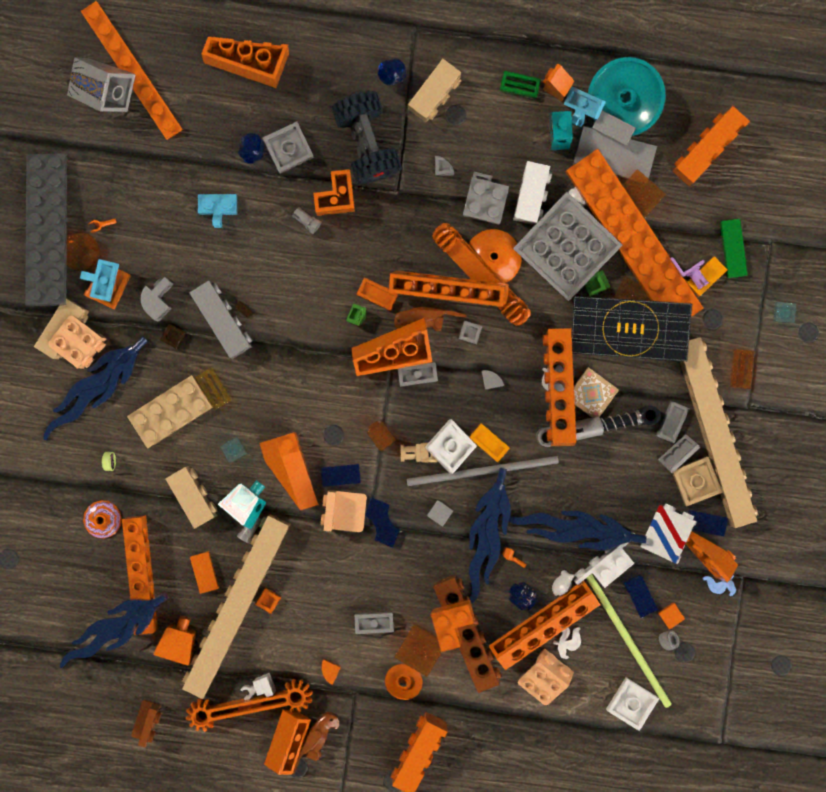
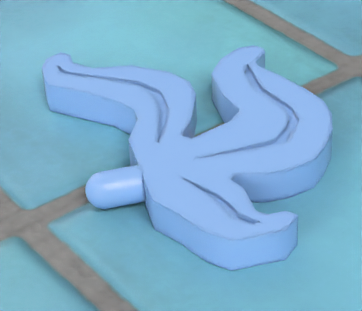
M710 576L703 577V580L707 581L708 587L713 593L721 594L726 588L730 591L729 596H733L736 593L734 582L731 579L728 582L720 581L716 583Z

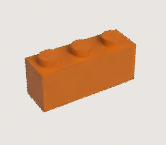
M282 710L264 765L278 775L293 774L311 719L300 712L298 713L297 710L293 712Z

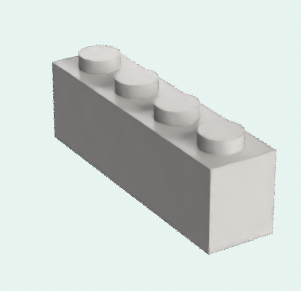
M207 281L189 292L231 359L252 347L250 344L252 342L251 337L247 332L243 333L241 330V321L236 315L233 317L230 310L232 307L226 299L223 300L220 293L222 291L217 283L213 284L211 281Z

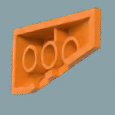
M691 531L685 545L716 579L728 582L738 567V564L734 561L736 557L729 550L726 551Z

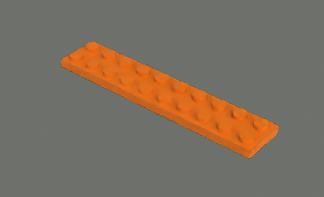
M596 149L565 171L598 222L622 244L618 252L650 300L692 303L691 317L701 311L703 306L685 279L679 274L677 268L670 260V256L599 149Z

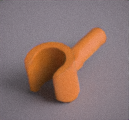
M111 219L102 222H99L98 220H93L88 225L95 224L97 229H94L90 232L96 233L102 227L115 224L117 222L116 219Z
M505 547L502 556L525 568L526 564L513 556L515 550Z

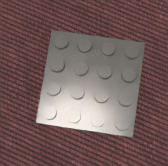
M566 192L513 249L569 301L619 250L622 244Z

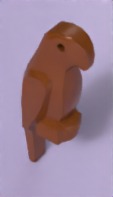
M417 307L397 313L394 318V325L398 329L424 318L426 328L432 327L434 331L438 332L442 329L443 314L466 318V314L443 309Z
M327 711L308 728L293 774H295L303 754L314 761L319 760L322 755L321 748L326 742L329 729L333 727L337 729L339 727L340 720L335 713Z

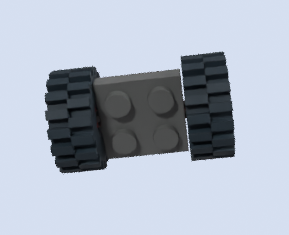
M360 92L357 95L353 94L351 97L343 98L344 100H339L333 104L331 108L337 127H352L351 136L358 145L357 154L359 158L350 164L356 184L362 185L373 181L376 182L402 170L396 149L379 151L369 122L383 113L377 92Z

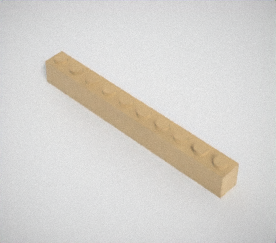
M701 337L689 340L688 361H680V365L710 462L722 490L720 495L731 527L738 528L757 522L756 516H758V512L750 499L752 492L745 483L746 473L740 466L739 461H741V457L733 444L735 443V437L729 431L728 424H730V421L722 408L724 401L722 396L718 395V382L711 372V369H713L712 362L709 358L707 359L705 352L707 351L706 343Z
M269 514L267 518L263 517L259 525L262 529L259 535H254L250 543L253 547L250 552L246 551L242 559L244 565L242 569H237L233 577L236 581L233 586L230 585L225 593L227 599L225 603L221 602L216 611L219 614L216 621L212 620L208 627L210 634L208 638H203L199 646L202 650L199 655L195 654L190 664L193 668L191 672H186L182 680L185 683L182 688L183 690L201 699L207 694L290 523L272 514Z

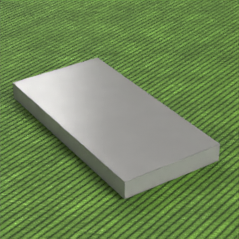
M583 126L573 165L596 149H599L617 177L643 184L648 183L657 146L632 139L625 145L596 129Z

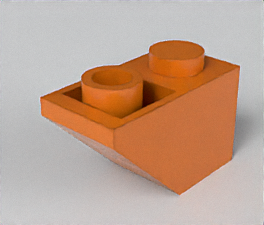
M557 63L554 69L551 67L542 82L545 84L543 91L562 102L572 87L574 80Z

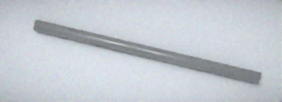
M558 456L455 471L453 474L448 472L408 478L407 485L413 486L499 473V468L512 471L558 464L559 461Z

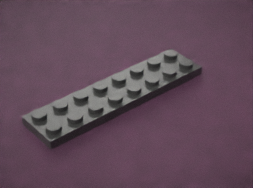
M65 153L26 154L25 305H66L67 155Z

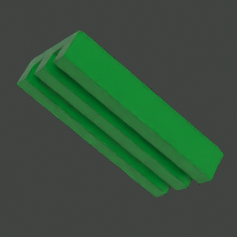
M504 71L499 91L537 99L541 79ZM506 77L536 83V86L506 80ZM505 84L534 91V93L505 86Z

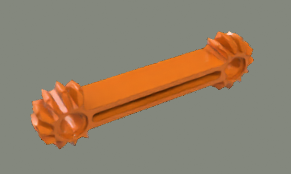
M442 223L435 229L432 235L435 243L453 259L470 279L504 283L454 227L448 223ZM508 287L507 303L503 307H497L510 323L520 326L528 320L531 312L528 305L524 303V300Z
M292 679L291 684L285 683L287 690L277 691L269 697L263 694L253 696L249 700H244L243 698L214 705L208 704L209 698L204 703L199 698L197 703L193 701L190 704L191 708L186 710L189 714L186 720L192 721L189 727L195 725L196 732L201 727L206 732L208 727L212 729L215 726L213 722L215 720L290 705V712L297 708L299 713L302 707L307 709V703L312 702V698L309 696L313 694V691L307 690L310 686L308 683L304 686L302 685V679H300L299 684L296 683L295 679ZM299 692L302 698L294 699L292 693ZM279 698H285V699H282V700H277V701H272V702H267V703H262V704H261V702H264V701H269V700H274V699H279ZM238 707V709L215 713L216 711ZM199 711L205 712L206 715H207V718H205V719L200 718L199 715H198V712H199Z

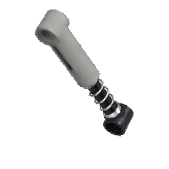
M644 406L633 413L628 414L626 412L625 415L621 416L617 414L616 417H608L607 419H602L598 416L576 421V441L603 435L605 430H617V428H626L629 425H654L659 422L661 413L657 407ZM648 410L653 412V418L650 421L645 417ZM565 424L556 425L560 430L566 428ZM550 427L539 429L536 434L537 442L542 446L550 447L551 441H542V434L547 432V429H550Z

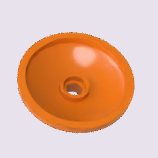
M489 229L478 233L468 243L504 283L511 281L518 273L522 257L513 249L518 243L510 234L502 230ZM492 253L497 254L498 258L496 260L491 259L490 255Z

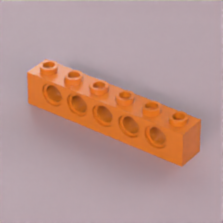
M396 270L390 273L389 293L503 307L507 303L509 284Z
M571 328L548 329L546 335H543V346H546L547 354H544V365H547L544 380L545 384H548V391L545 392V401L549 403V410H546V421L550 422V429H547V441H551V446H574L577 441ZM559 346L562 349V353H555L552 347ZM560 365L563 371L556 372L553 366ZM554 384H562L564 390L557 391L554 388ZM557 402L563 403L564 406H565V409H564V410H558V409H556L555 403H557ZM556 422H564L566 428L564 430L558 429Z
M146 515L126 517L122 519L130 599L155 598ZM157 610L154 612L150 624L141 634H150L158 630Z
M583 580L580 584L574 586L497 639L489 647L498 662L507 670L600 606V603Z

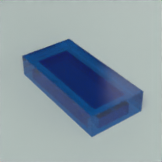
M359 464L321 467L323 487L361 483Z
M689 510L688 514L694 516L693 520L697 522L692 530L725 536L728 522L727 517Z
M642 575L623 582L640 618L658 610Z

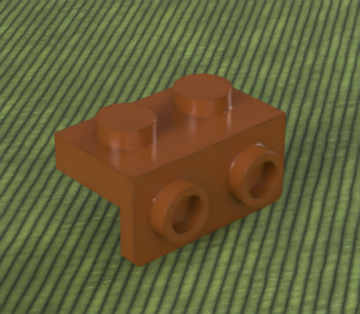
M148 700L142 701L131 735L139 739L138 746L145 748L149 742H153L156 733L153 730L155 724L159 723L162 714L159 712L161 704Z

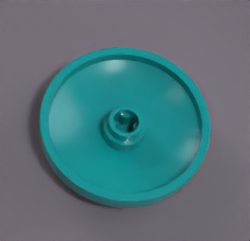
M633 57L618 58L605 64L595 74L588 89V94L606 101L602 111L636 128L632 136L645 132L656 123L662 114L666 100L665 85L657 70L646 61Z

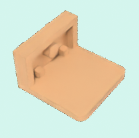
M70 315L51 338L48 345L75 367L84 369L92 364L94 361L92 357L96 352L99 353L106 344L104 342L107 338L102 334L94 332L75 316Z
M329 490L327 495L323 497V506H326V512L321 516V525L324 526V531L335 529L362 532L367 496L361 493Z
M544 648L539 653L536 663L519 678L518 684L543 705H548L569 687L574 672Z

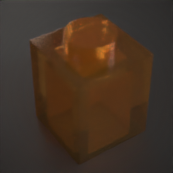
M376 421L368 427L370 431L367 434L379 451H382L396 441L383 421L381 423Z

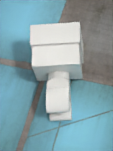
M270 673L255 678L253 686L244 685L241 688V691L248 690L250 693L244 697V700H249L256 693L257 696L265 693V696L269 697L276 692Z

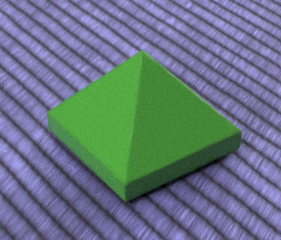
M353 304L346 321L359 326L366 319V308Z

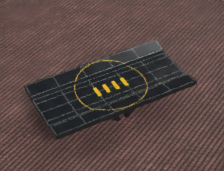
M574 296L572 353L687 362L692 303Z

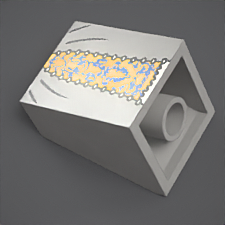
M75 57L67 95L98 111L127 112L136 74L90 58Z

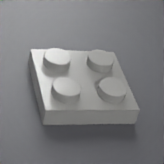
M298 122L263 137L280 174L314 158Z
M472 177L462 216L500 225L509 186Z

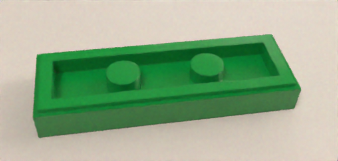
M741 220L721 221L720 228L727 278L747 276Z

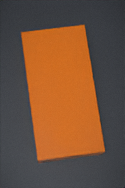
M364 277L356 295L391 311L399 294L389 293L388 288Z
M207 551L190 556L200 594L219 589L210 552Z

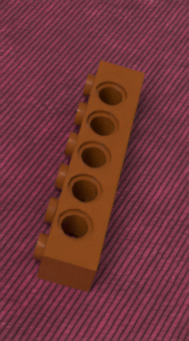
M456 574L437 581L433 585L442 607L470 600L468 596L464 595V584L461 578L457 579ZM455 593L459 599L451 601L448 595ZM474 614V624L458 627L462 641L459 649L476 690L480 693L500 685L502 675L498 666L495 667L492 662L494 660L491 649L487 650L485 634L483 631H479L477 626L479 625L477 615ZM465 629H471L474 632V634L472 636H466L463 631ZM475 646L479 647L481 649V652L479 654H474L471 651V648ZM485 664L489 669L483 672L479 670L478 666Z

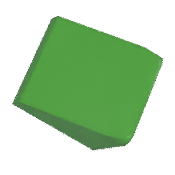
M603 270L595 273L585 284L590 297L611 287Z

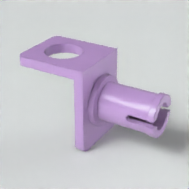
M673 257L670 258L681 277L690 276L698 290L709 283L699 270L700 266L705 263L704 260L683 272Z

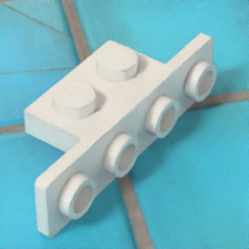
M628 543L613 549L604 550L605 553L600 558L596 556L589 562V567L585 570L582 568L576 572L573 581L578 585L593 573L604 588L634 564L622 549Z

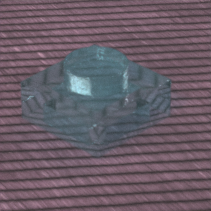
M776 302L773 322L795 323L796 303Z
M238 437L220 446L229 463L247 454Z

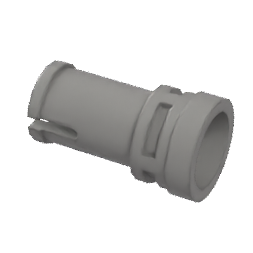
M300 207L292 215L311 234H314L322 223L320 220L315 219V217L308 215Z
M258 517L252 529L242 528L237 537L250 544L262 519Z

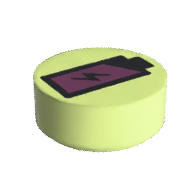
M105 452L102 456V467L105 471H113L116 465L115 453Z

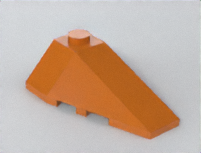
M294 432L259 443L266 464L297 507L303 510L319 505L297 433Z

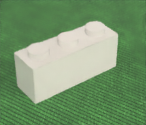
M527 161L513 218L514 221L536 225L537 221L542 218L543 210L540 208L542 202L546 201L548 191H545L546 183H550L552 172H549L550 166Z

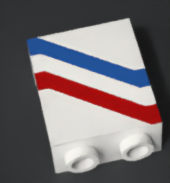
M665 504L663 507L659 505L645 535L647 536L646 544L642 543L640 547L678 564L683 548L693 526L697 522L693 520L694 516L684 511L682 515L675 512L676 508Z

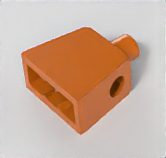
M180 616L177 625L170 623L153 655L189 666L193 659L196 631L188 629L191 619Z

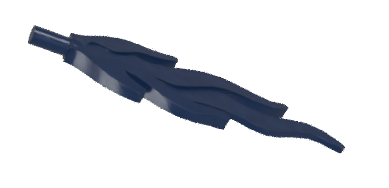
M142 336L133 346L130 345L126 348L107 352L93 366L89 367L87 371L92 372L108 363L103 371L86 377L71 387L61 405L53 409V412L64 410L76 396H79L77 402L70 411L53 420L48 425L43 439L47 440L56 427L78 419L86 406L96 396L103 393V396L92 405L93 409L106 402L115 392L122 372L121 383L125 384L133 372L135 360L139 354L138 351L148 340Z
M499 468L497 481L494 482L493 486L480 498L476 505V512H479L485 505L486 508L475 519L470 530L469 549H472L474 546L477 532L479 538L476 553L469 566L472 584L471 604H473L479 594V574L483 560L487 555L489 556L484 572L485 583L489 584V575L500 555L501 546L498 533V516L500 513H502V532L504 535L507 534L511 507L505 491L504 481L507 472L505 468Z
M561 511V514L564 516H576L578 518L576 520H562L545 513H535L521 518L510 516L509 522L517 525L543 524L550 526L557 531L549 532L534 528L526 532L527 534L536 533L559 543H569L585 538H597L600 540V542L596 543L586 542L579 544V548L603 551L613 549L624 543H630V541L646 544L647 536L631 534L630 531L623 528L617 521L606 515H600L599 518L608 526L603 525L591 515L581 511Z
M164 592L152 599H130L107 612L109 615L125 610L127 613L121 617L105 618L93 623L79 639L72 641V644H82L92 635L97 634L95 639L88 646L66 654L60 663V668H63L71 659L93 656L105 643L112 639L119 638L116 643L108 646L106 651L124 645L132 637L137 626L136 635L144 632L150 624L158 605L166 601L168 595Z

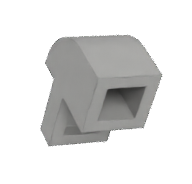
M166 277L158 279L153 285L155 287L153 290L145 286L141 293L143 309L157 322H160L172 309L161 298L174 285Z

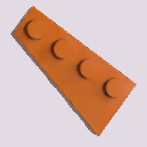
M208 37L201 55L203 62L207 65L277 88L289 56V48L287 44L272 45V43L267 42L261 44L252 43V41L247 40L242 42L227 38Z
M734 106L723 115L719 113L712 121L714 125L710 129L707 127L699 135L702 139L698 143L694 141L687 149L689 153L685 157L681 156L674 163L676 167L672 172L688 186L692 185L712 164V161L724 151V147L733 141L738 132L750 122Z
M422 318L353 347L352 356L356 376L432 362L425 319Z
M425 712L424 716L419 717L416 724L418 729L415 734L412 733L408 740L410 745L407 751L403 750L399 758L401 763L398 768H394L390 777L392 778V786L404 792L416 791L425 774L423 769H427L432 762L433 750L438 751L442 737L445 738L448 732L447 722L428 712Z

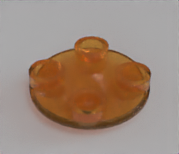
M86 233L68 235L67 266L78 271L91 268L97 262L100 254L97 241Z

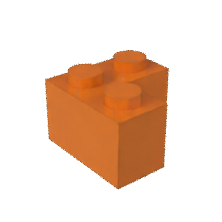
M350 169L331 171L333 191L313 193L317 216L355 212Z
M470 600L432 610L431 617L441 652L459 648L462 641L458 627L474 624L475 616Z

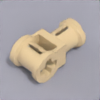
M428 443L416 444V446L401 445V462L416 459V462L438 461L431 453L429 457V451L425 448Z

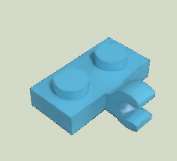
M572 86L564 105L575 109V113L572 116V124L582 127L585 122V114L598 120L606 101Z
M198 194V214L213 215L212 225L214 228H222V215H237V195Z
M98 259L95 274L81 271L80 279L93 282L90 297L108 302L111 301L119 264Z

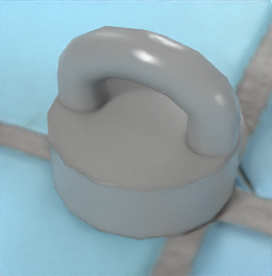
M673 630L659 635V642L665 650H673L679 647V637Z

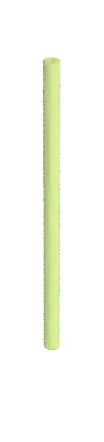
M593 574L589 575L586 579L664 707H669L672 703Z

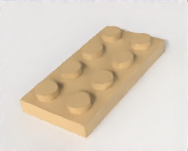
M191 375L127 417L148 449L206 413L213 406L194 376Z

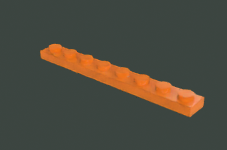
M95 1L83 9L81 13L117 67L136 74L133 90L164 137L168 140L182 131V127L99 3Z

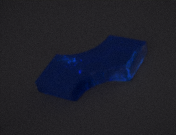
M372 497L365 516L371 519L375 525V541L393 547L400 529L395 527L389 519L388 511L390 504Z

